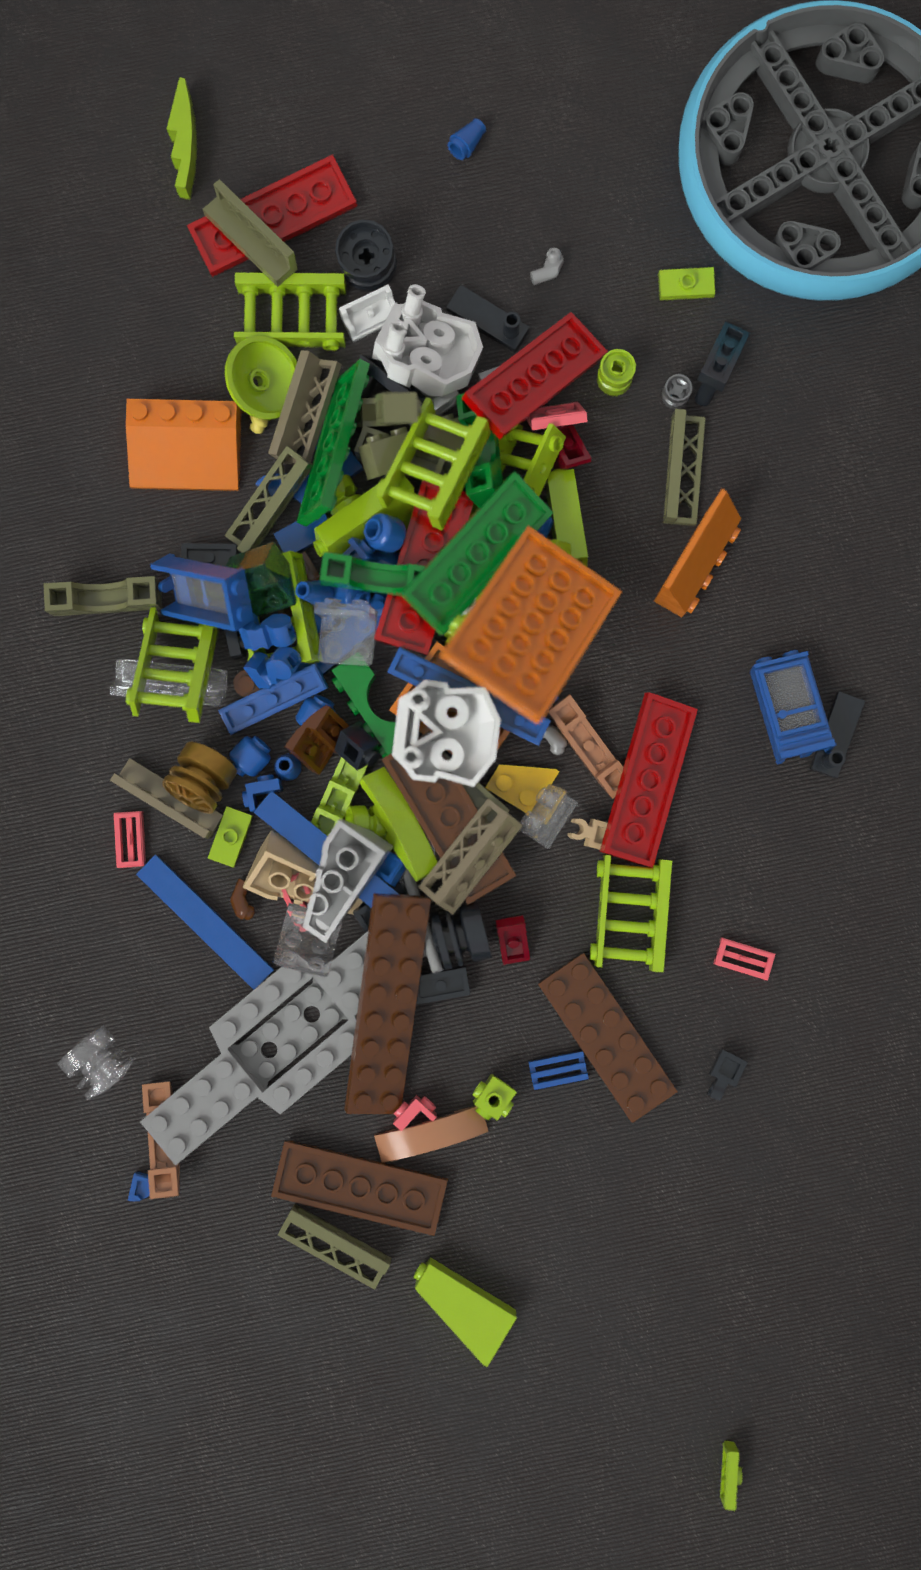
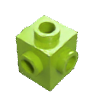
M491 1073L485 1083L481 1081L472 1094L475 1097L473 1103L477 1106L475 1111L487 1120L493 1117L498 1121L501 1115L506 1117L514 1105L511 1100L516 1094L515 1089ZM491 1096H497L495 1102H489Z

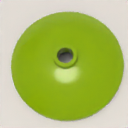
M252 336L242 340L231 350L225 364V381L232 399L244 412L255 418L263 420L279 418L297 361L286 346L273 338ZM253 378L258 381V386L254 384Z

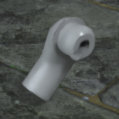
M551 248L547 251V258L543 268L530 272L533 285L558 276L563 264V256L558 248Z
M549 725L543 738L547 739L551 745L550 751L553 754L561 755L567 746L566 738L557 727Z

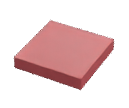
M578 402L541 407L527 418V422L532 430L545 429L549 423L558 427L588 422L587 412Z

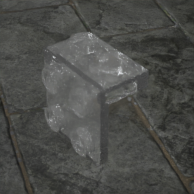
M325 598L324 602H315L314 613L322 618L318 660L320 662L356 666L372 665L378 611L368 605V601L352 600V604H343L339 599Z
M548 784L547 787H543L536 797L537 803L532 811L529 810L522 818L521 824L523 826L519 831L549 849L578 802L567 796L568 792L566 790Z
M289 903L274 963L285 968L327 977L330 972L335 944L342 922L325 943L303 928L307 907Z

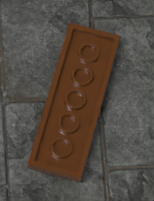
M428 731L427 733L418 737V740L431 734V731ZM442 752V758L448 761L446 756ZM391 753L383 758L382 761L441 859L478 810L461 783L440 777L436 783L412 780L406 769ZM478 833L471 835L467 841V847L473 846L477 842ZM503 852L466 897L465 901L467 904L472 903L516 876ZM460 856L452 859L450 869H454L459 865Z
M581 953L537 983L631 1123L678 1092L584 953Z
M285 1140L271 1197L435 1236L448 1178Z

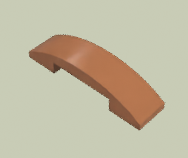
M569 694L547 712L584 765L613 799L616 796L624 767L615 759L585 718L586 715Z
M171 1082L142 1085L143 1108L146 1116L173 1095ZM148 1132L150 1199L179 1196L180 1164L175 1165Z
M475 1105L454 1111L453 1114L436 1118L434 1121L429 1120L405 1127L402 1132L396 1128L375 1134L374 1137L381 1162H388L441 1149L489 1132L486 1120L475 1111L477 1109Z

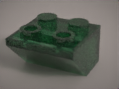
M274 542L229 558L225 567L234 569L244 568L252 613L257 617L296 604L290 564Z

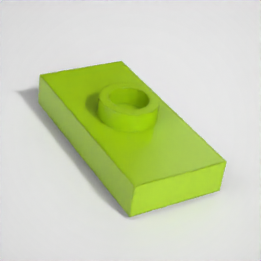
M714 267L659 270L660 300L711 298L715 295Z
M226 806L208 859L235 868L253 816Z
M724 1441L722 1453L720 1499L726 1510H736L737 1485L742 1484V1469L738 1467L739 1451L735 1442Z

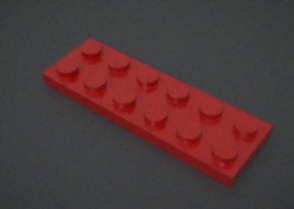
M333 155L240 199L283 242L357 207V202ZM206 216L187 225L212 277L249 259Z
M570 312L466 391L461 399L478 417L488 420L490 430L501 440L599 362L608 351L578 318Z
M422 480L418 495L429 500L436 499L440 486ZM461 492L443 530L432 527L427 511L414 506L397 565L413 564L426 566L469 520L474 502L466 495V492ZM387 594L374 640L427 656L435 629L402 596Z
M650 692L644 694L600 852L653 868L698 709Z

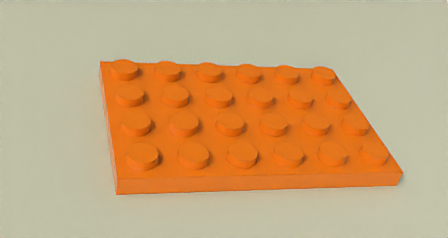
M528 526L442 651L440 657L538 724L622 591Z

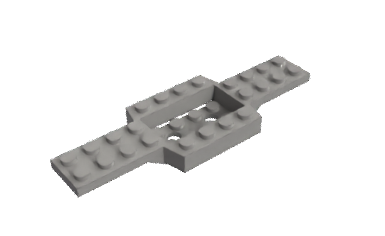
M368 931L321 971L299 954L295 955L209 1027L221 1054L140 1121L175 1165L255 1098H259L281 1114L352 1055ZM425 948L423 951V958L427 955ZM313 978V983L239 1045L234 1044ZM309 1006L318 1008L320 1012V1017L315 1022H309L304 1017V1011ZM342 1019H347L342 1026L268 1087L269 1080ZM266 1042H273L277 1046V1054L272 1058L265 1057L262 1053V1046Z

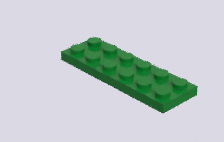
M359 359L337 378L297 518V523L307 527L315 520H319L323 514L331 511L336 504V488L341 483L344 475L341 469L343 462H345L350 453L348 443L356 430L357 424L354 421L356 414L360 411L363 404V399H361L362 391L366 388L369 381L367 372L370 364L362 359Z
M516 472L511 473L400 595L440 635H443L459 614L462 615L487 587L525 529L530 526L535 531H538L553 514V511Z

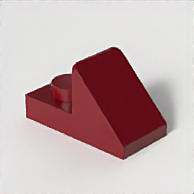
M573 424L558 426L557 428L566 436L562 450L556 458L553 466L554 469H568L591 462L592 458Z
M524 916L496 920L503 965L530 960Z

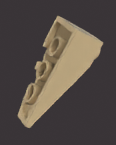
M271 830L257 853L243 888L264 898L276 901L278 897L283 898L281 889H286L290 899L294 900V904L309 903L319 865L281 834ZM299 872L296 880L291 882L292 875ZM303 886L309 887L311 892L306 895ZM358 898L347 914H353V911L359 908L363 901Z

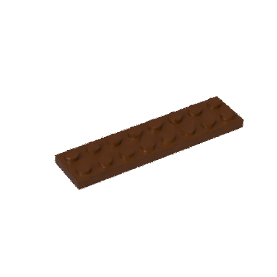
M373 893L344 1107L347 1114H393L402 1104L431 902L428 896Z

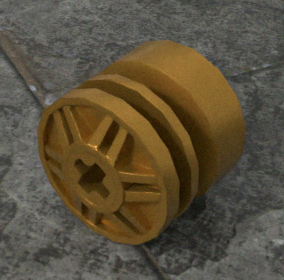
M188 742L177 757L181 767H171L169 770L170 775L164 778L162 785L167 792L183 804L197 811L211 814L217 807L216 802L222 799V793L219 789H228L237 774V769L217 751L197 742Z

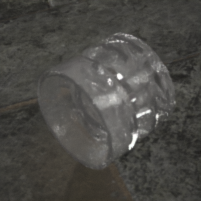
M104 1025L87 1036L57 1064L68 1078H72L80 1072L84 1075L77 1085L79 1090L89 1083L93 1085L84 1094L88 1101L108 1091L125 1076L129 1067L134 1063L131 1056L121 1063L117 1061L126 1051L123 1047L113 1053L108 1051L115 1038Z

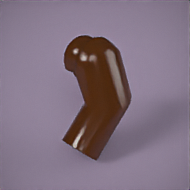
M238 878L230 902L235 915L239 919L250 920L255 914V909L248 905L246 900L248 890L243 888L245 880Z

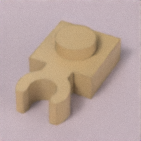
M571 819L572 823L579 825L580 830L577 834L568 833L567 836L576 840L585 838L584 846L600 850L608 823L590 819L588 826L587 822L583 819Z

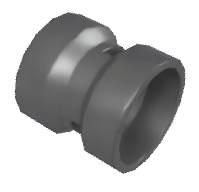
M682 374L669 377L661 395L662 401L667 407L678 409L686 404L692 392V383L689 378Z

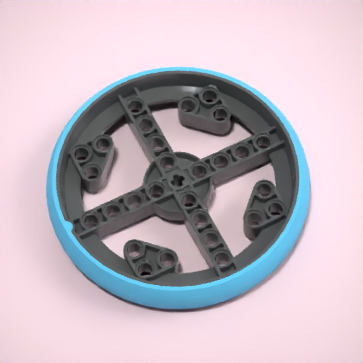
M840 0L812 1L785 7L761 17L729 39L713 56L693 87L684 110L679 137V170L686 201L696 224L715 251L735 270L757 284L784 295L811 300H843L879 292L897 284L921 268V212L901 232L863 173L868 162L869 145L921 114V98L917 96V94H921V30L903 18L874 6ZM850 40H854V41H856L858 44H854V43H852ZM822 45L816 59L817 69L826 75L860 83L872 82L880 70L883 61H885L908 79L910 84L855 117L839 109H823L787 52L804 47ZM827 54H832L835 58H831ZM766 59H772L775 63H770ZM865 63H869V64H871L873 67H869V66H867ZM756 71L794 131L789 139L787 158L728 193L722 179L719 162L730 166L735 164L740 157L745 144L754 102L748 94L736 92L742 83ZM780 81L787 82L789 86L783 85ZM795 104H801L804 108H798ZM893 107L900 109L901 112L895 111ZM734 109H741L744 113L739 114ZM870 121L876 122L879 126L872 125ZM716 122L720 124L721 127H714L711 125V123ZM809 126H814L819 131H813L809 128ZM847 135L854 136L856 140L849 139ZM921 142L910 158L902 193L903 204L910 209L921 208V195L916 194L913 190L918 189L921 191ZM725 145H732L736 150H729ZM805 162L810 168H805L800 163ZM838 171L845 172L848 177L840 176ZM777 176L785 177L787 182L779 181ZM800 186H804L817 193H834L870 251L851 257L834 258L841 245V239L835 231L795 221L784 222L772 243L754 230L745 219ZM754 190L762 191L764 196L756 195ZM852 194L860 195L862 200L855 199ZM730 204L739 205L741 210L733 209ZM867 216L873 217L877 223L870 222ZM782 236H790L793 242L785 241ZM881 239L888 240L891 246L885 245ZM820 244L828 245L831 251L823 250ZM797 258L805 259L808 265L800 264Z

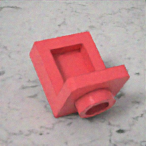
M416 1095L408 1104L404 1101L393 1113L396 1116L393 1124L402 1132L420 1111L431 1121H434L437 1118V1113L434 1111L436 1106L427 1097L424 1096L421 1099Z

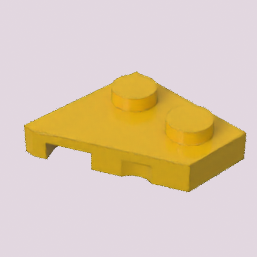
M499 764L485 788L532 817L559 771L557 769Z

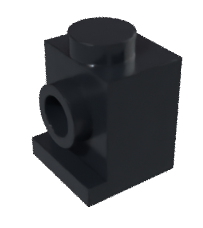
M361 721L341 730L334 749L357 771L367 765H373L380 757V753L377 751L379 742L363 729L364 724Z

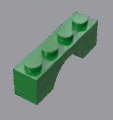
M463 393L456 395L458 419L460 424L468 427L473 425L477 415L461 399L465 394ZM492 431L465 484L466 495L479 508L503 483L499 440Z
M324 552L320 583L324 586L401 596L400 594L425 566L381 564L361 560L349 555Z
M358 652L332 670L335 677L331 680L340 693L344 690L350 697V700L346 703L355 716L359 713L366 721L363 725L364 730L372 737L376 736L381 744L377 749L382 757L385 758L393 753L396 722L384 721L372 712L368 696L371 685L376 677L360 652Z

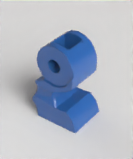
M253 613L254 620L239 629L245 649H251L252 651L259 648L269 649L272 645L286 647L296 641L291 618L285 614H272L259 624L257 616Z
M279 647L270 658L264 653L255 652L243 668L259 689L266 688L269 690L274 684H278L280 680H288L301 663V656L293 648Z

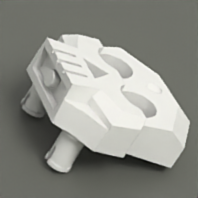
M411 285L408 289L406 303L393 305L375 340L372 358L382 361L388 374L387 378L409 388L412 384L430 396H445L468 386L483 349L480 335L475 322L442 313L441 308L423 301L426 291L422 286Z
M424 680L414 690L399 698L392 756L406 769L412 780L436 783L440 777L472 787L476 785L496 759L500 717L487 689L484 687L449 689L446 682ZM449 708L457 709L458 714L455 718L447 716ZM421 720L433 732L418 740ZM444 750H450L453 753L451 760L446 761L442 758Z

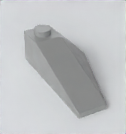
M339 819L323 844V854L320 865L317 868L316 881L313 893L310 896L303 928L326 943L394 846L371 830Z

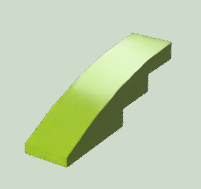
M180 77L167 131L171 141L174 142L171 159L175 169L179 170L175 187L179 197L190 200L196 168V126L190 91L185 78Z
M341 757L311 821L325 835L329 836L339 819H345L346 809L348 806H351L360 786V780L364 777L368 765L357 771Z
M385 767L362 777L360 785L375 804L372 811L388 832L385 839L394 846L393 850L416 882L427 877L437 864V860L416 816Z

